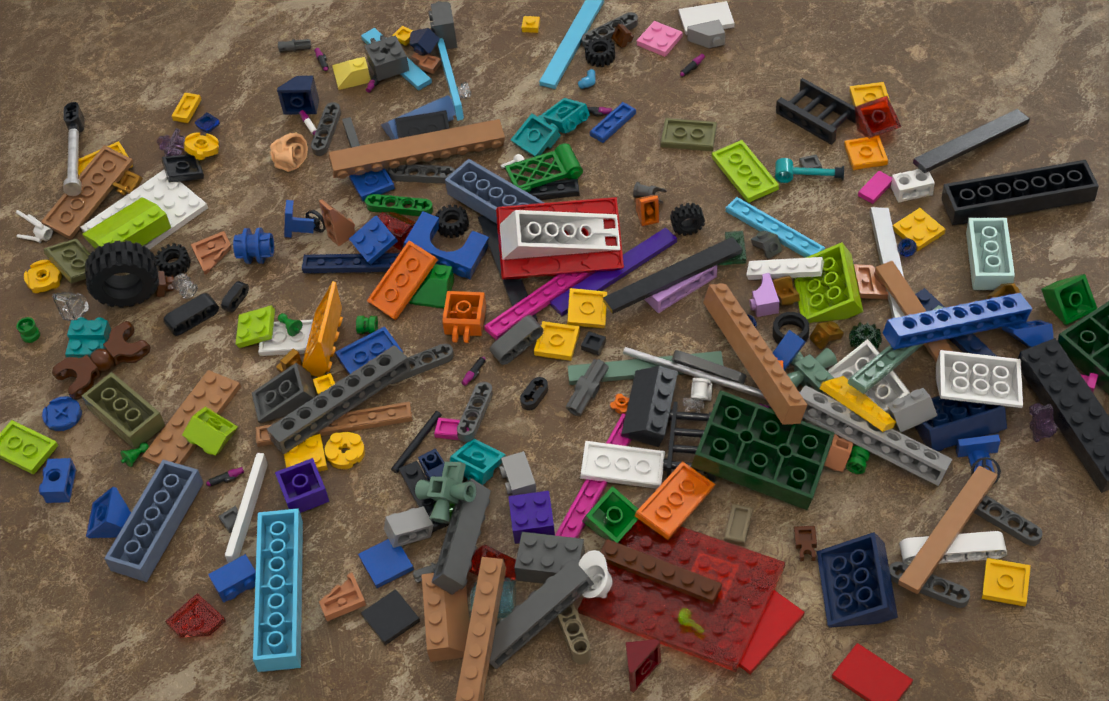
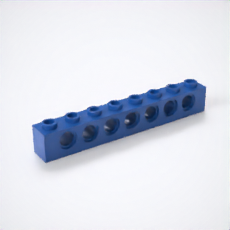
M1021 293L1008 294L1006 296L891 318L886 322L883 335L893 350L1024 323L1027 321L1032 307Z

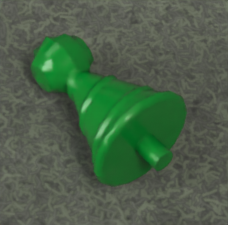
M281 313L278 316V321L285 324L289 336L297 335L302 329L303 324L300 320L288 319L285 313Z
M144 442L137 449L121 450V463H126L129 467H132L141 452L145 453L149 445Z

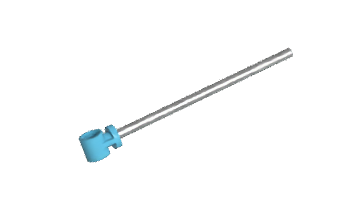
M628 347L624 348L623 354L697 378L709 379L713 383L766 399L760 389Z

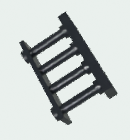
M803 78L800 80V92L790 101L780 97L776 102V114L831 145L836 141L837 128L847 119L853 123L857 122L858 109ZM803 97L811 98L812 101L803 109L796 106ZM818 104L827 107L817 117L809 113ZM833 111L841 115L831 125L823 121Z
M673 402V409H670L668 421H672L668 459H664L663 471H667V478L672 473V469H676L681 463L673 461L674 452L695 454L698 446L676 445L675 436L702 438L704 430L676 428L677 419L708 422L711 412L709 414L678 412V402ZM684 462V463H686L687 465H689L690 467H692V466H691V465H692L691 462ZM692 467V468H693L694 470H696V471H702V470H699V469H697V468ZM703 471L704 474H707V479L716 482L715 475Z

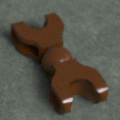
M125 321L111 330L108 341L103 344L104 348L94 350L90 358L88 355L82 358L67 357L53 367L52 374L58 380L76 377V380L69 386L68 393L72 399L78 400L94 386L95 379L100 376L99 372L109 370L113 363L116 365L122 362L136 363L150 352L151 347L145 340L127 343L126 341L134 334V326L131 322Z

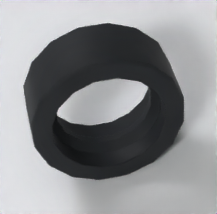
M785 312L775 318L773 322V339L777 344L785 336V334L780 332V328L787 324L800 327L802 332L797 336L807 342L809 338V322L806 317L797 312Z

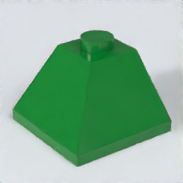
M435 264L409 303L444 309L447 291L452 290L455 281L452 266Z
M1085 274L1056 281L1041 289L1047 307L1064 325L1097 309Z
M612 486L589 511L582 522L597 535L618 543L637 522L638 518L635 517V513L638 508Z

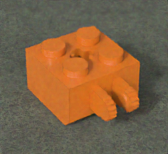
M447 291L442 323L444 334L452 335L453 342H458L459 335H464V343H469L470 336H482L487 307L484 292Z

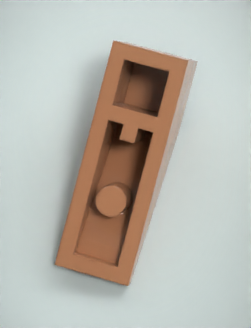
M321 199L319 204L327 235L336 245L341 246L355 234V224L352 219L346 218L342 213Z
M834 434L824 466L833 471L843 472L851 454L853 443Z

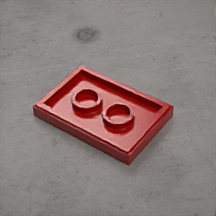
M858 643L832 674L833 679L866 701H899L913 683V679Z

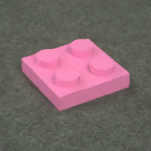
M654 21L638 38L637 46L665 57L683 37V33Z

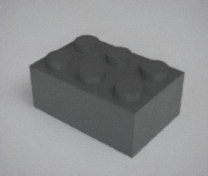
M522 532L514 567L516 580L544 584L549 577L554 576L565 563L570 562L572 559L579 565L580 559L585 554L584 539Z

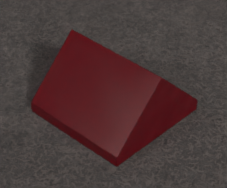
M657 639L626 642L630 691L633 693L661 663L660 641Z

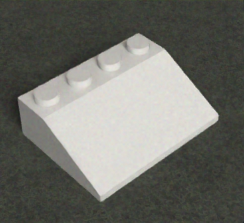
M867 339L830 368L828 372L834 378L844 376L849 380L851 376L875 358L879 351ZM892 370L869 389L865 395L890 415L886 404L896 398L910 394V391Z
M940 350L936 362V383L941 399L1023 407L1020 359Z

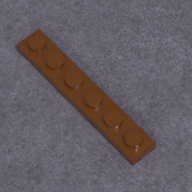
M609 539L606 540L600 550L606 559V563L712 605L722 589V583Z

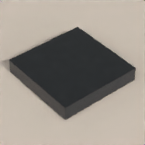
M186 154L162 157V164L168 182L204 179L201 165L195 156Z
M396 589L361 612L362 617L384 645H387L420 622L419 617Z

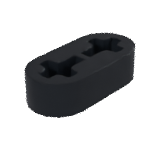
M237 281L222 299L221 308L231 313L234 312L247 296L249 291L248 284Z
M534 378L520 396L523 409H535L548 392V382L545 378Z

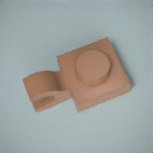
M413 53L411 59H414V64L421 70L434 74L441 65V59L430 54L421 56Z

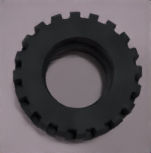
M119 240L115 241V243H105L104 246L97 247L95 252L92 251L85 263L88 292L95 300H98L101 304L106 303L110 307L118 306L119 308H124V306L132 307L137 303L141 304L155 293L159 285L155 255L147 247H142L137 242L134 244L131 241L125 240V242H120ZM118 273H130L128 275L123 276L114 275Z

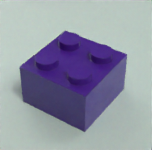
M313 458L275 472L288 509L299 508L301 513L330 502Z
M549 491L508 496L515 544L520 543L522 532L555 535Z

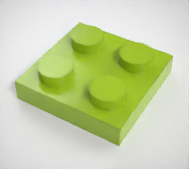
M272 305L239 315L236 345L239 348L272 339L275 309Z

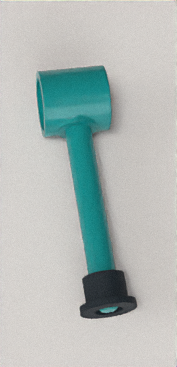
M780 158L775 163V179L780 183H788L792 181L793 174L834 176V178L844 180V166L842 168L835 167V169L794 167L791 159Z

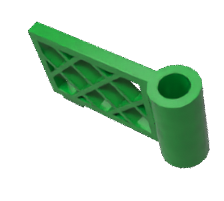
M566 143L556 147L555 151L505 166L511 183L525 192L531 191V188L563 178L578 179L583 173V169L571 146ZM550 158L554 160L552 164L545 162V160ZM531 164L537 165L535 169L528 166ZM541 166L549 168L547 172L539 170ZM514 169L521 170L519 174L511 172ZM557 170L560 171V173L554 175L551 174V171ZM525 171L532 173L530 177L523 176ZM536 174L543 176L542 179H534ZM519 180L526 181V184L519 186L517 183Z

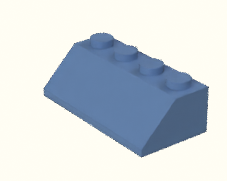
M447 95L397 118L446 110L449 122L454 119L453 116L456 114L452 100ZM395 119L381 124L391 140L398 139Z

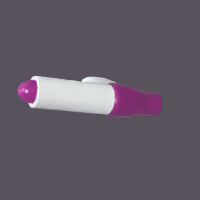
M301 110L299 114L311 134L315 135L317 129L310 120V117L304 110Z

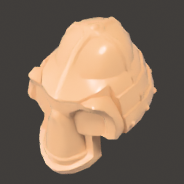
M297 132L286 134L270 145V155L275 163V168L287 172L299 168L307 158V142Z

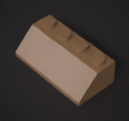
M434 573L422 574L426 644L430 662L463 658L470 624L467 585L462 590L459 589L451 595L432 583Z

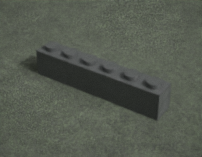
M472 478L467 482L471 481L476 486L475 499L472 502L459 499L458 504H455L432 579L433 584L451 595L459 589L462 590L467 584V573L471 569V559L477 549L475 545L481 535V524L486 517L484 513L490 503L489 496L491 490Z
M574 559L565 563L559 572L544 582L543 586L530 593L528 599L514 607L505 619H501L496 623L490 664L495 669H498L594 585L590 577Z

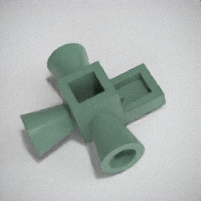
M825 348L816 358L811 354L803 357L799 351L790 363L794 366V372L787 375L796 388L800 384L803 387L805 385L808 387L813 386L821 393L823 392L820 389L822 382L834 379L825 368L837 364V358L829 348Z
M445 462L442 477H431L430 482L425 480L417 482L415 494L419 500L431 498L437 501L430 515V520L439 523H449V504H458L459 499L467 502H472L475 499V484L471 481L462 483L466 464L462 462Z

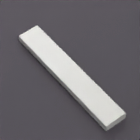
M264 453L256 454L225 552L228 563L239 558L268 466Z

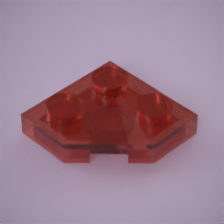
M197 593L165 622L169 628L182 638L210 636L226 620Z

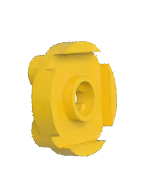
M192 133L185 138L184 150L190 155L195 156L196 159L203 160L205 157L218 154L219 141L211 134L206 133V136H203L200 133Z
M50 260L34 262L30 265L31 269L24 273V281L33 293L58 288L62 278V273Z
M351 432L333 433L325 445V455L333 467L349 469L356 462L362 461L365 455V447L358 434ZM343 448L350 449L347 450L345 453H342L341 451Z

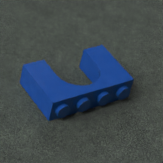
M422 211L404 241V246L410 240L438 259L436 264L452 266L453 273L460 277L471 279L488 249L489 237L472 231L460 249L452 252L441 251L431 243L439 229V217Z

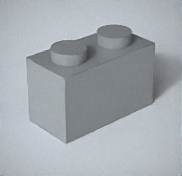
M924 388L914 390L910 394L896 398L886 404L890 416L896 421L895 426L900 433L937 416L931 396Z
M524 451L501 458L502 466L499 467L502 478L506 477L505 488L507 494H512L513 496L537 492L536 483Z
M424 506L386 516L384 531L393 548L431 537L433 523L429 519L430 517Z

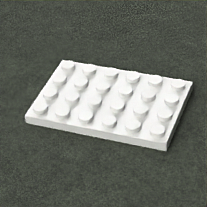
M162 170L80 228L84 233L143 197L157 204L167 214L171 229L144 245L150 250L208 209L206 202L180 181L168 182L165 170Z

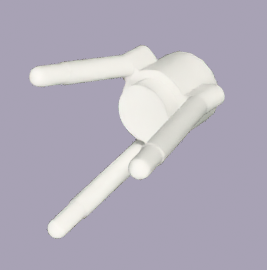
M19 210L16 211L18 215L35 225L33 233L36 236L18 234L17 238L41 243L42 240L48 241L52 237L53 230L43 225L30 214L25 215Z

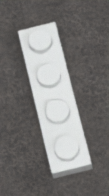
M822 257L749 261L747 278L748 280L762 279V274L770 273L771 279L790 276L791 278L822 276L824 261Z

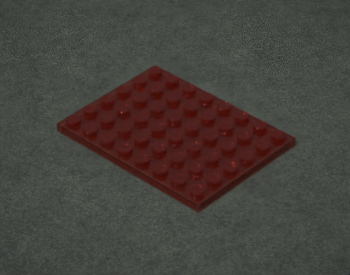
M638 519L618 543L722 583V589L714 604L607 563V569L613 581L607 597H584L578 607V613L649 640L657 639L660 641V644L736 672L784 571L785 562L682 526L667 540Z

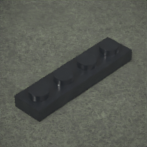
M414 461L399 468V472L418 508L424 506L430 517L437 501L431 498L419 500L416 497L415 487L419 480H428L419 463ZM432 521V533L448 526L449 523Z

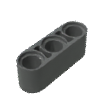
M528 315L491 345L490 352L500 364L506 365L540 338L544 329L532 315Z

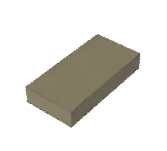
M732 504L724 542L745 546L753 512L752 507Z

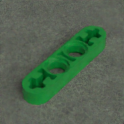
M379 194L368 195L365 199L366 208L371 212L420 216L422 211L429 214L433 213L432 202L428 199ZM390 202L395 203V205L391 207L386 206ZM411 204L412 207L404 208V205Z

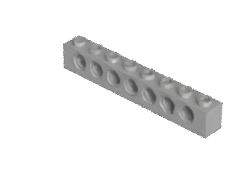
M806 385L800 391L801 396L807 403L803 418L939 486L951 464V458L894 429L881 431L840 402Z

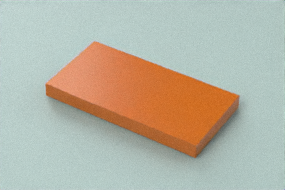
M409 240L367 301L394 320H397L438 259Z
M682 461L636 511L635 517L669 540L714 489L716 484Z

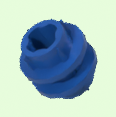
M262 227L256 228L255 234H252L250 228H244L242 234L234 236V255L236 259H244L246 264H251L254 257H256L259 264H262L265 258L273 257L274 255L272 233H264Z

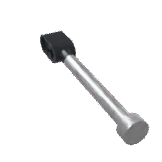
M71 102L65 105L63 117L68 128L67 178L63 183V191L69 196H77L82 190V183L78 179L79 133L84 130V115L79 104Z

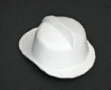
M589 551L580 559L579 566L590 577L594 585L582 595L586 598H606L613 582L607 569L606 559L599 551Z

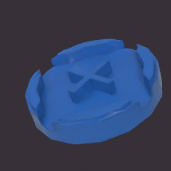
M65 396L50 401V404L47 407L45 406L42 413L43 421L49 429L65 431L78 423L82 410L77 401Z

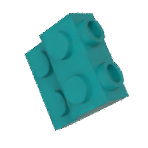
M563 98L540 116L546 119V123L556 125L559 128L558 132L566 134L574 130L578 124L586 121L590 114L585 103Z
M531 113L511 138V142L535 157L541 155L547 147L551 149L561 135L556 125L553 123L549 125L542 116L539 115L537 117Z
M83 317L71 320L67 333L69 342L65 353L66 357L82 358L88 355L90 358L94 350L104 348L103 344L108 341L111 332L108 320L101 317L95 320H87Z
M473 439L451 455L450 462L466 464L464 477L468 480L472 478L483 485L493 477L494 469L502 463L501 458L505 457L506 454Z

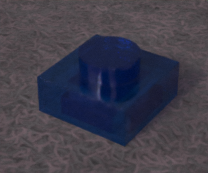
M206 112L195 121L196 127L208 134L220 122L219 119Z

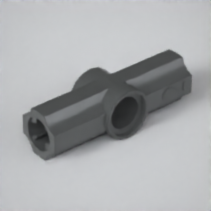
M594 359L585 375H582L577 381L575 392L566 405V409L571 414L581 416L590 399L595 398L600 388V382L609 369V366L604 361Z

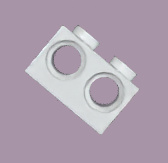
M920 169L892 175L891 188L899 203L933 195L935 182L930 172L924 173Z

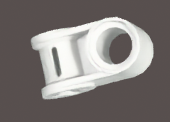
M693 378L691 399L711 401L713 386L711 381L705 378Z

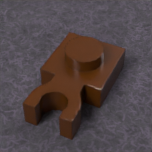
M815 526L794 527L795 548L801 549L799 561H804L805 554L811 555V561H816V552L813 549L817 548Z

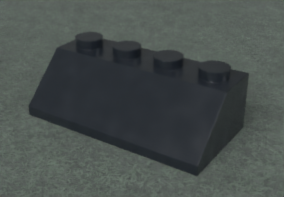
M662 366L635 371L621 432L622 437L655 447L660 446L666 433L678 371Z

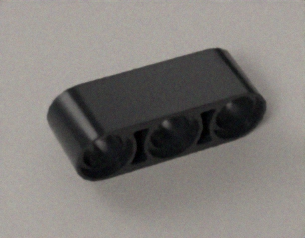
M203 293L166 314L163 322L173 335L179 336L216 315L219 311V306L208 293Z

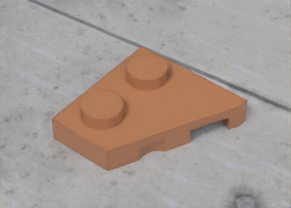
M224 231L191 244L192 250L205 275L232 249Z
M854 264L860 298L888 299L886 287L875 272L873 265Z
M349 573L347 575L348 579L341 586L337 584L330 594L325 595L319 601L326 621L366 606L353 573Z

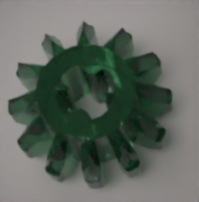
M868 321L864 325L859 322L858 326H853L849 333L850 347L856 349L868 339L878 350L880 343H882L880 329H876L875 324L869 325Z

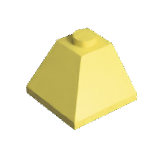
M365 57L332 65L338 90L367 84L371 80Z

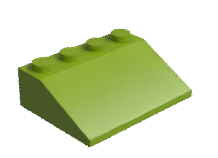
M141 197L82 235L95 249L99 246H104L105 243H115V241L119 240L120 242H125V240L131 241L134 244L137 242L144 246L171 229L167 214L157 204Z
M842 242L806 257H822L824 261L822 276L794 278L796 291L800 297V301H798L800 314L806 317L809 323L843 320L863 313L852 254Z

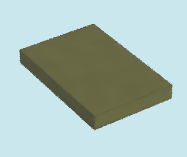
M665 118L661 147L713 151L717 122Z
M77 238L44 248V254L70 283L86 279L85 263L90 253Z

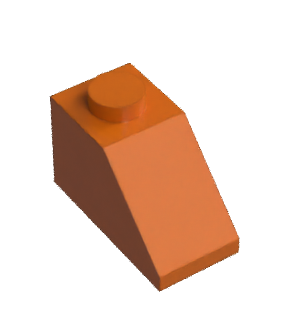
M658 195L636 198V212L641 226L659 223Z

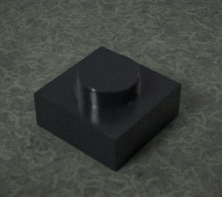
M588 331L581 344V350L599 356L606 343V337Z

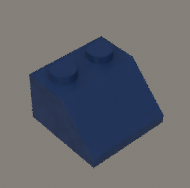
M313 75L295 76L277 88L283 115L299 114L301 110H304L306 114H317L319 97Z

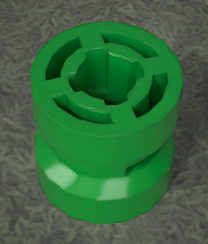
M357 316V334H364L365 332L371 334L378 330L377 316H370L369 318Z
M25 317L18 321L16 327L24 342L33 343L39 339L40 331L32 318Z
M853 446L850 458H848L845 466L846 469L854 474H863L867 467L866 462L870 458V452L860 446Z

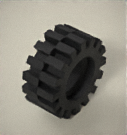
M595 37L593 41L590 39L589 43H586L585 58L588 64L591 63V66L596 64V67H599V65L604 67V64L608 66L610 63H613V59L615 60V46L611 39L607 41L606 37L604 39L602 37L596 39Z
M686 203V206L681 204L680 208L675 207V211L672 210L670 220L672 227L678 235L683 234V236H686L687 233L692 235V232L696 234L698 229L701 230L702 226L705 225V218L698 204L692 203L690 205Z
M448 205V208L444 206L435 215L439 217V229L437 231L440 235L444 234L446 238L448 235L450 238L456 235L457 238L459 234L463 235L464 231L468 230V216L466 210L461 206L459 208L457 205H454V207ZM452 219L458 220L455 223H446L447 221Z
M172 243V246L167 244V248L161 247L162 251L158 250V255L155 256L159 271H164L167 277H171V275L177 277L176 274L181 276L183 275L182 271L185 273L188 271L187 268H190L191 260L184 246L182 247L181 244L176 246V243ZM173 258H179L175 262L168 263Z

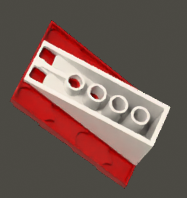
M617 197L496 208L502 279L615 271L624 268Z

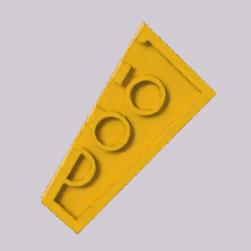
M841 376L822 382L820 386L822 391L884 432L894 427L896 421L868 396L849 385L846 377Z

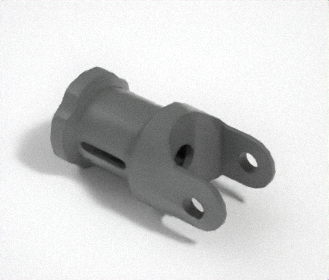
M636 182L633 189V197L655 195L658 191L667 192V190L653 185H641L640 182Z

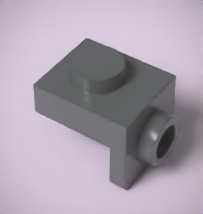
M761 231L751 239L752 245L762 248L768 259L782 251L777 234Z

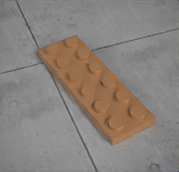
M104 145L78 176L82 183L81 193L77 196H69L64 193L41 223L56 233L72 240L81 229L80 227L85 224L114 188L113 182L118 183L125 171L129 170L133 165V160Z
M208 370L143 454L144 461L158 467L162 460L183 465L198 446L197 444L189 443L182 436L192 416L205 406L221 415L241 388L240 383Z

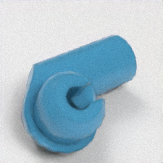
M590 69L587 71V76L578 82L579 88H589L595 84V70Z

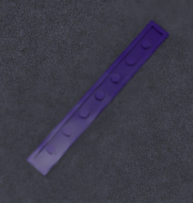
M664 228L623 254V269L595 272L572 288L602 291L677 243V237L667 228ZM569 290L550 301L551 307L561 316L568 313Z

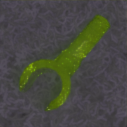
M682 608L679 613L678 622L681 625L688 624L703 634L705 629L690 619L692 612Z

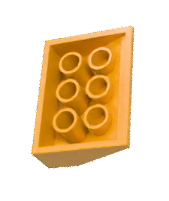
M332 281L315 311L302 362V367L316 377L324 376L325 372L329 373L332 362L330 357H333L336 347L333 345L339 336L337 328L340 327L343 317L340 316L342 311L337 284Z

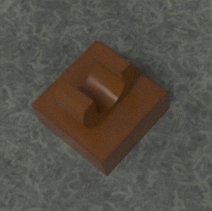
M618 24L611 38L620 47H626L628 42H632L634 35H631L632 33L623 24Z
M158 271L159 285L157 286L156 296L164 297L165 291H173L174 277L165 278L164 271Z

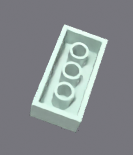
M969 218L966 237L973 290H995L1001 284L1013 283L1015 273L1007 218Z

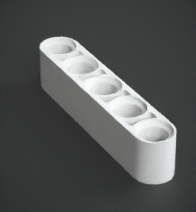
M990 531L959 534L939 564L1003 558L1007 555L1003 533ZM929 536L906 538L900 541L899 545L903 563L910 565Z

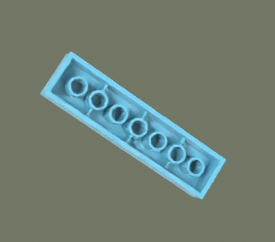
M299 508L258 513L253 662L258 672L301 668L303 520Z

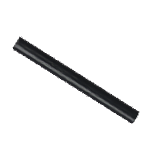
M434 412L391 468L394 473L397 474L399 472V468L403 467L430 432L438 418L442 416L440 412Z

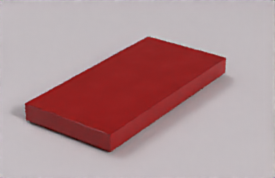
M770 587L716 645V649L748 674H751L803 618L805 612Z

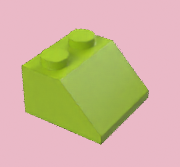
M205 406L192 416L182 436L189 443L202 447L203 451L207 454L216 456L225 447L238 426Z

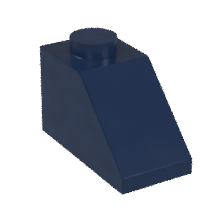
M429 28L415 30L410 33V45L419 55L430 54L440 39Z

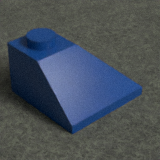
M1042 320L1027 321L1002 327L1003 331L1029 348L1054 339L1052 324Z
M110 488L93 502L86 537L117 538L131 514L117 488Z

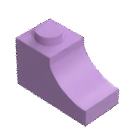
M770 273L762 274V284L756 291H752V299L749 300L750 308L755 311L756 317L779 313V299Z

